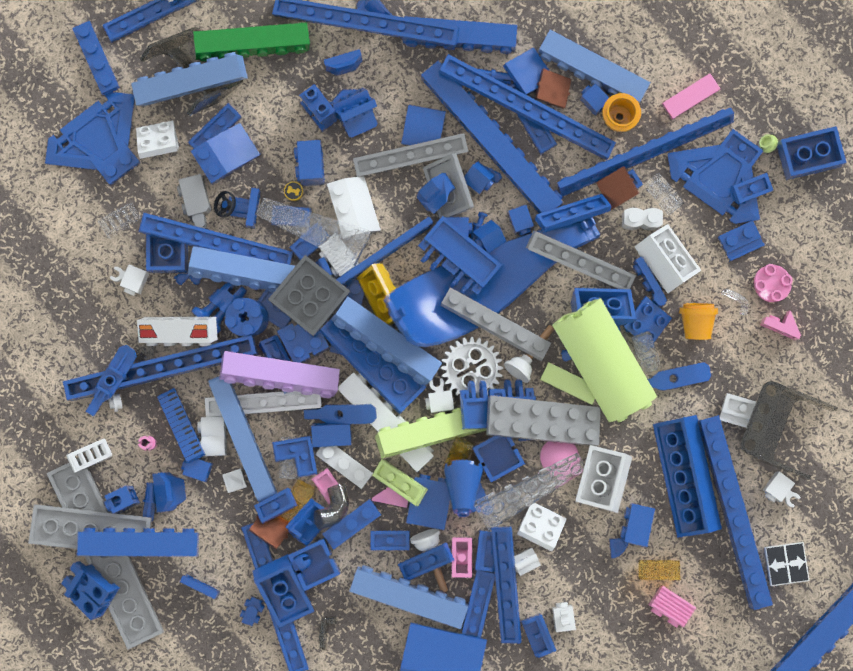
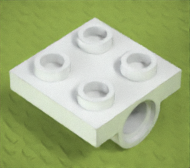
M174 121L136 128L140 159L176 152L179 149Z
M531 502L517 534L552 552L566 522V518Z

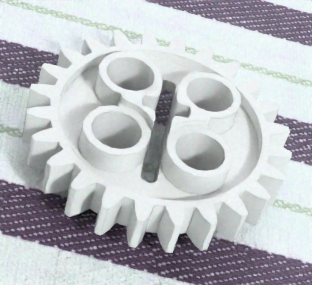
M470 337L469 342L462 338V344L455 341L456 348L451 345L449 346L451 353L444 352L448 358L441 359L446 364L440 367L441 370L446 372L441 377H447L448 380L444 384L450 383L449 390L455 388L456 396L460 394V390H468L463 382L465 376H470L475 383L478 398L480 381L486 382L487 389H494L492 384H499L496 377H502L498 373V370L503 369V367L498 366L502 359H496L499 352L493 353L494 346L488 348V341L481 344V338H478L476 342H474L473 337ZM472 350L479 352L480 357L478 360L471 358L470 353ZM456 359H459L463 362V368L461 370H458L454 367V361ZM486 359L485 363L474 369L475 373L470 371L459 378L457 377V374L469 368V363L474 365ZM482 366L489 369L487 377L482 376L480 373Z

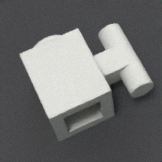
M532 547L514 555L515 570L519 576L541 566Z

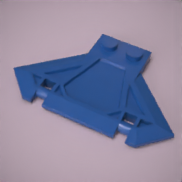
M118 92L106 94L105 97L108 100L104 104H101L98 100L61 128L62 136L58 139L54 135L48 138L45 164L98 170L110 186L136 167L140 161L129 149L135 102L134 94ZM113 106L115 109L108 113L107 110ZM69 141L70 144L64 148L62 145Z
M732 129L721 145L667 153L671 179L675 182L679 178L684 180L686 183L683 188L722 216L726 211L730 213L732 217L729 221L734 224L760 220L757 197L739 203V207L736 209L731 205L732 202L736 203L731 186L753 178L752 166L764 150ZM689 169L693 174L690 176L684 171Z

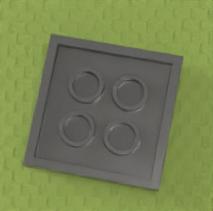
M304 255L269 297L268 301L314 337L348 296L350 290Z

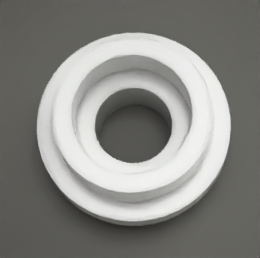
M114 393L113 397L108 399L110 409L114 408V412H118V409H122L120 394Z

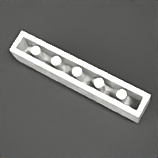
M353 372L338 387V390L352 405L372 404L376 407L377 419L370 424L378 432L381 428L390 426L393 429L398 427V424L406 422L400 415L396 417L391 412L393 407L387 401L383 403L378 398L380 394L373 387L369 389L365 385L367 380L360 373L356 375ZM427 446L401 453L400 455L418 472L434 457L431 454L434 450Z

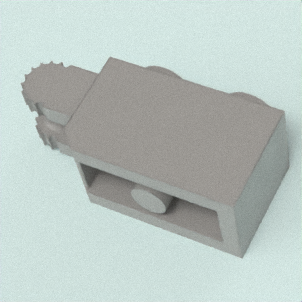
M198 174L179 179L180 185L177 186L179 196H183L184 204L181 205L184 215H188L190 219H193L195 226L207 229L205 215L210 213L211 206L203 176Z

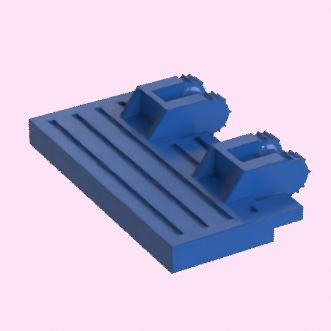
M444 216L440 218L418 245L423 251L429 245L432 246L420 260L422 263H425L434 251L440 254L437 260L431 264L430 269L432 271L444 257L446 260L441 266L453 276L459 269L461 270L450 284L451 287L456 286L464 275L470 279L461 288V294H464L475 282L476 284L471 290L478 295L502 266L501 263Z
M520 379L515 381V397H512V384L510 380L504 381V389L488 390L489 396L536 400L533 388H524V396L523 384ZM473 381L468 382V390H460L462 429L487 428L488 396L485 381L479 382V398H476L475 383Z

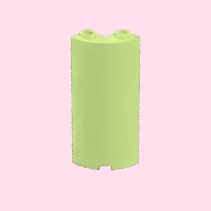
M601 298L587 302L576 312L563 315L552 325L609 422L616 420L622 422L628 418V415L652 405L651 401L657 395Z

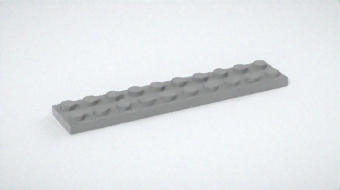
M77 458L76 460L79 466H81V461L79 458ZM67 463L47 473L62 508L109 513L89 468L74 473L70 463ZM85 556L88 565L92 564L110 584L115 583L119 587L108 608L127 649H131L164 632L129 556Z

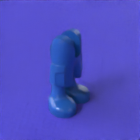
M226 282L209 297L210 303L206 307H194L191 312L197 317H210L213 311L219 308L220 310L214 316L216 317L218 335L221 332L220 324L225 317L228 306L235 299L243 298L247 290L243 286L232 295L230 291L235 286Z

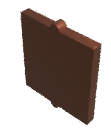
M543 68L539 82H537L538 88L535 99L565 109L568 96L570 95L569 89L572 79Z
M625 166L596 182L603 196L611 204V210L639 194L633 183L634 179L630 177Z
M257 515L256 521L249 531L277 550L283 540L288 538L289 531L286 529V526L290 520L279 515L266 523H261Z

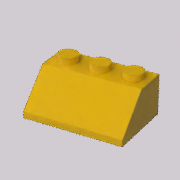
M373 264L361 273L357 279L375 316L386 324L392 325L395 322L389 315L384 299L396 287L393 285L389 272L385 269L384 265Z

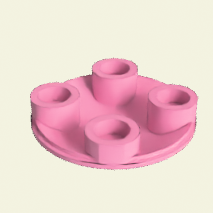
M769 264L762 267L756 273L754 288L758 296L763 300L779 302L790 293L792 277L784 268Z
M547 441L540 453L542 466L548 473L555 476H564L571 473L579 460L576 446L569 443Z

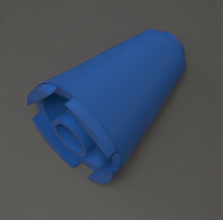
M455 460L452 461L450 466L446 463L444 473L453 512L459 517H467L474 509L483 466L480 463L479 466H476L474 461Z

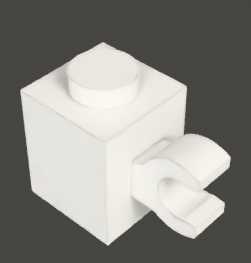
M128 265L126 272L119 267H114L120 274L116 278L110 276V279L115 282L121 281L120 286L125 288L123 292L133 296L135 293L141 295L149 273L132 265Z
M440 379V386L435 387L431 380L429 382L430 388L436 393H428L429 398H425L427 410L431 409V413L454 410L452 391L443 390V379Z
M775 472L762 490L766 493L765 497L773 503L775 501L782 502L785 498V503L789 507L795 506L790 502L792 496L796 499L801 498L797 493L791 491L795 483L781 472Z
M567 602L556 603V607H552L555 631L576 630L573 606L568 605Z

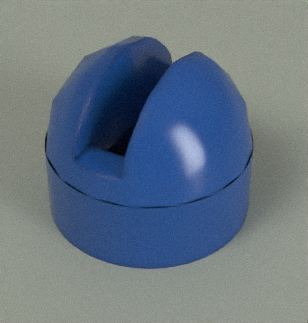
M300 554L294 558L297 567L301 571H304L311 565V559H308L309 556L307 554Z

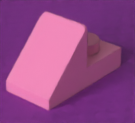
M790 310L786 312L782 323L779 318L770 315L769 317H764L760 324L793 340H798L801 336Z

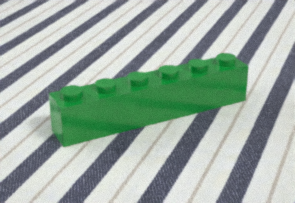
M307 23L193 32L196 60L207 62V59L213 57L225 58V54L232 52L243 56V58L253 55L265 57L268 54L285 55L290 52L302 54L309 51L310 47Z

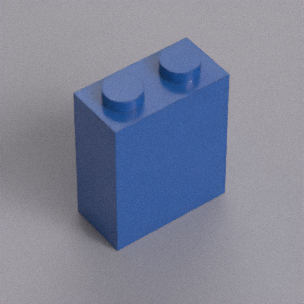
M419 474V477H415L414 480L428 490L419 506H415L410 502L406 523L445 530L450 503L446 479L438 477V481L430 480L431 476Z

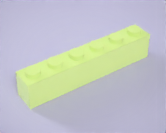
M460 407L452 410V413L445 414V412L435 414L434 418L431 419L422 417L412 424L403 422L393 429L390 426L381 428L376 434L375 439L381 459L487 431V428L462 429Z

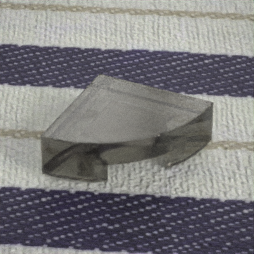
M142 346L136 351V360L147 361L154 359L156 346Z

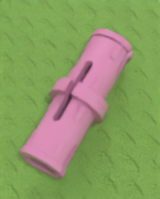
M143 436L138 440L140 442L138 444L139 447L145 451L147 449L148 451L153 450L157 446V441L152 436Z

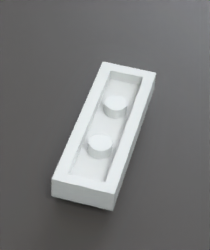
M337 446L320 447L315 454L361 489L373 474Z

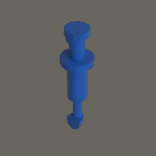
M479 212L477 223L473 222L472 224L474 225L473 231L482 226L485 217L488 216L487 214ZM472 232L470 239L474 241L476 238Z

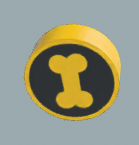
M289 182L284 188V194L288 200L298 201L303 196V188L298 182Z

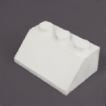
M364 176L344 178L327 184L344 242L381 231Z
M668 224L635 246L639 256L643 257L649 269L667 293L701 271Z
M590 445L576 502L618 513L632 456Z

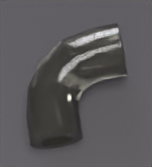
M338 484L327 489L330 498L329 506L314 512V522L318 529L338 524L347 514L349 494L346 484Z

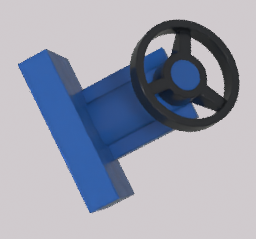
M251 188L250 199L235 197L231 192L223 191L217 195L214 201V211L217 216L222 218L228 216L247 218L246 227L255 229L261 192L257 188ZM225 194H229V195H230V196H229V200L227 199V197L225 196ZM222 197L221 209L218 211V202Z

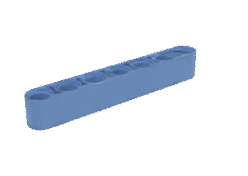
M220 376L209 380V385L254 494L260 503L277 494V491L233 385L220 380Z

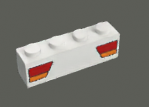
M144 317L137 320L139 343H146V346H156L158 343H164V346H174L175 343H181V346H191L193 343H199V346H209L211 342L218 340L216 317Z

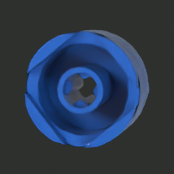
M249 298L235 299L228 306L225 314V324L229 330L243 337L249 335L254 337L261 334L269 322L265 306L261 302Z

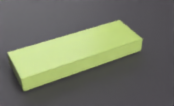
M548 362L540 379L541 381L586 403L593 404L595 397L584 379Z
M381 459L372 475L415 506H419L428 490L385 459Z

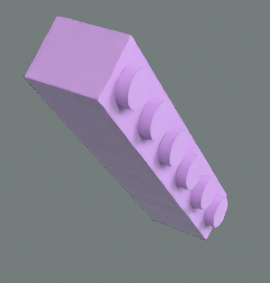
M225 351L222 356L219 379L231 384L239 382L245 386L259 385L265 389L278 388L284 392L298 391L303 395L318 394L323 398H331L338 391L340 369Z

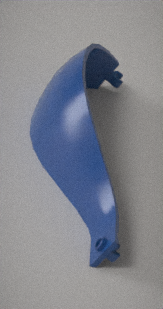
M593 217L545 233L542 229L537 231L573 248L583 246L600 237ZM532 233L506 241L488 253L501 263L502 266L478 295L471 290L476 284L475 282L463 295L499 314L557 262L526 248ZM438 266L433 271L430 270L411 279L386 295L384 302L389 315L406 341L420 347L440 345L479 328L475 324L440 306L451 287L450 284L461 272L460 269L453 276L443 266ZM464 275L459 280V283L451 288L460 292L461 288L470 279Z

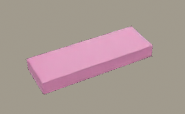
M708 74L663 102L662 105L673 120L718 92L720 87L712 75Z

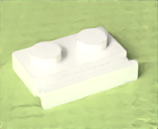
M726 393L720 420L757 431L764 404Z

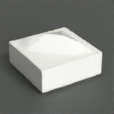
M242 469L222 475L228 493L247 487Z

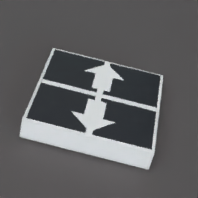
M803 542L764 547L770 586L810 581Z

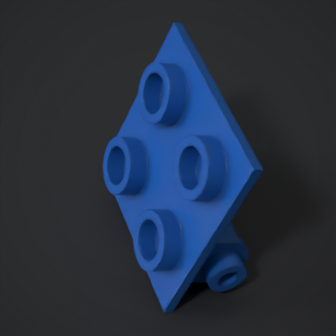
M645 296L640 301L641 303L638 307L634 309L636 321L625 324L623 330L627 333L630 332L650 349L672 318Z

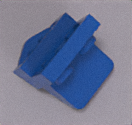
M363 87L360 89H343L329 102L336 111V118L340 120L349 137H355L377 126L373 113V108L377 107L375 99L369 96L367 89Z

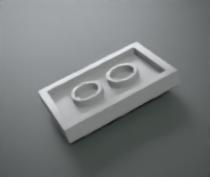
M452 153L423 167L427 182L441 173H446L455 186V189L448 195L447 203L437 211L439 218L442 216L445 218L454 217L474 208L456 153Z

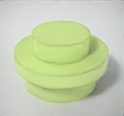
M766 134L759 141L760 148L764 150V153H770L776 149L778 139L774 135Z

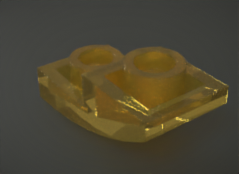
M456 437L443 465V469L446 463L450 466L452 461L467 460L474 444Z
M298 479L291 490L297 506L279 516L290 522L310 500L316 491L315 487Z
M638 560L639 580H681L680 561Z

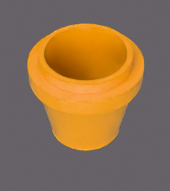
M625 93L615 94L603 106V120L614 131H629L639 122L641 107L633 96ZM621 114L623 119L618 120L616 115Z
M684 303L683 307H679L685 339H711L718 308L710 303Z

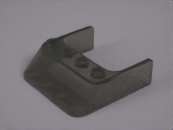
M192 27L148 45L140 60L144 62L164 54L170 56L183 69L188 68L191 63H207L196 60L193 32L203 30ZM243 80L201 91L205 96L198 98L187 114L191 116L218 104L240 86Z
M774 381L766 382L760 390L741 439L740 447L744 453L760 462L802 479L810 480L811 475L775 461L774 455L792 407L797 401H805L830 412L837 411L838 407Z

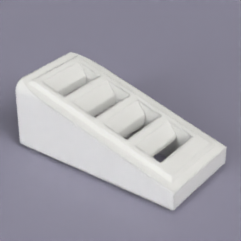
M102 439L66 455L73 472L76 473L109 459L112 453L106 440ZM91 449L93 450V452H94V454H95V456H96V459H94V457H93V455H92V453H91V451H90ZM84 452H85V454H86V456H87L89 462H86L85 457H84V455H83ZM77 455H78V457H79V459H80V461H81V464H82L81 466H79V464H78V462H77V460H76V458H75V456H77Z

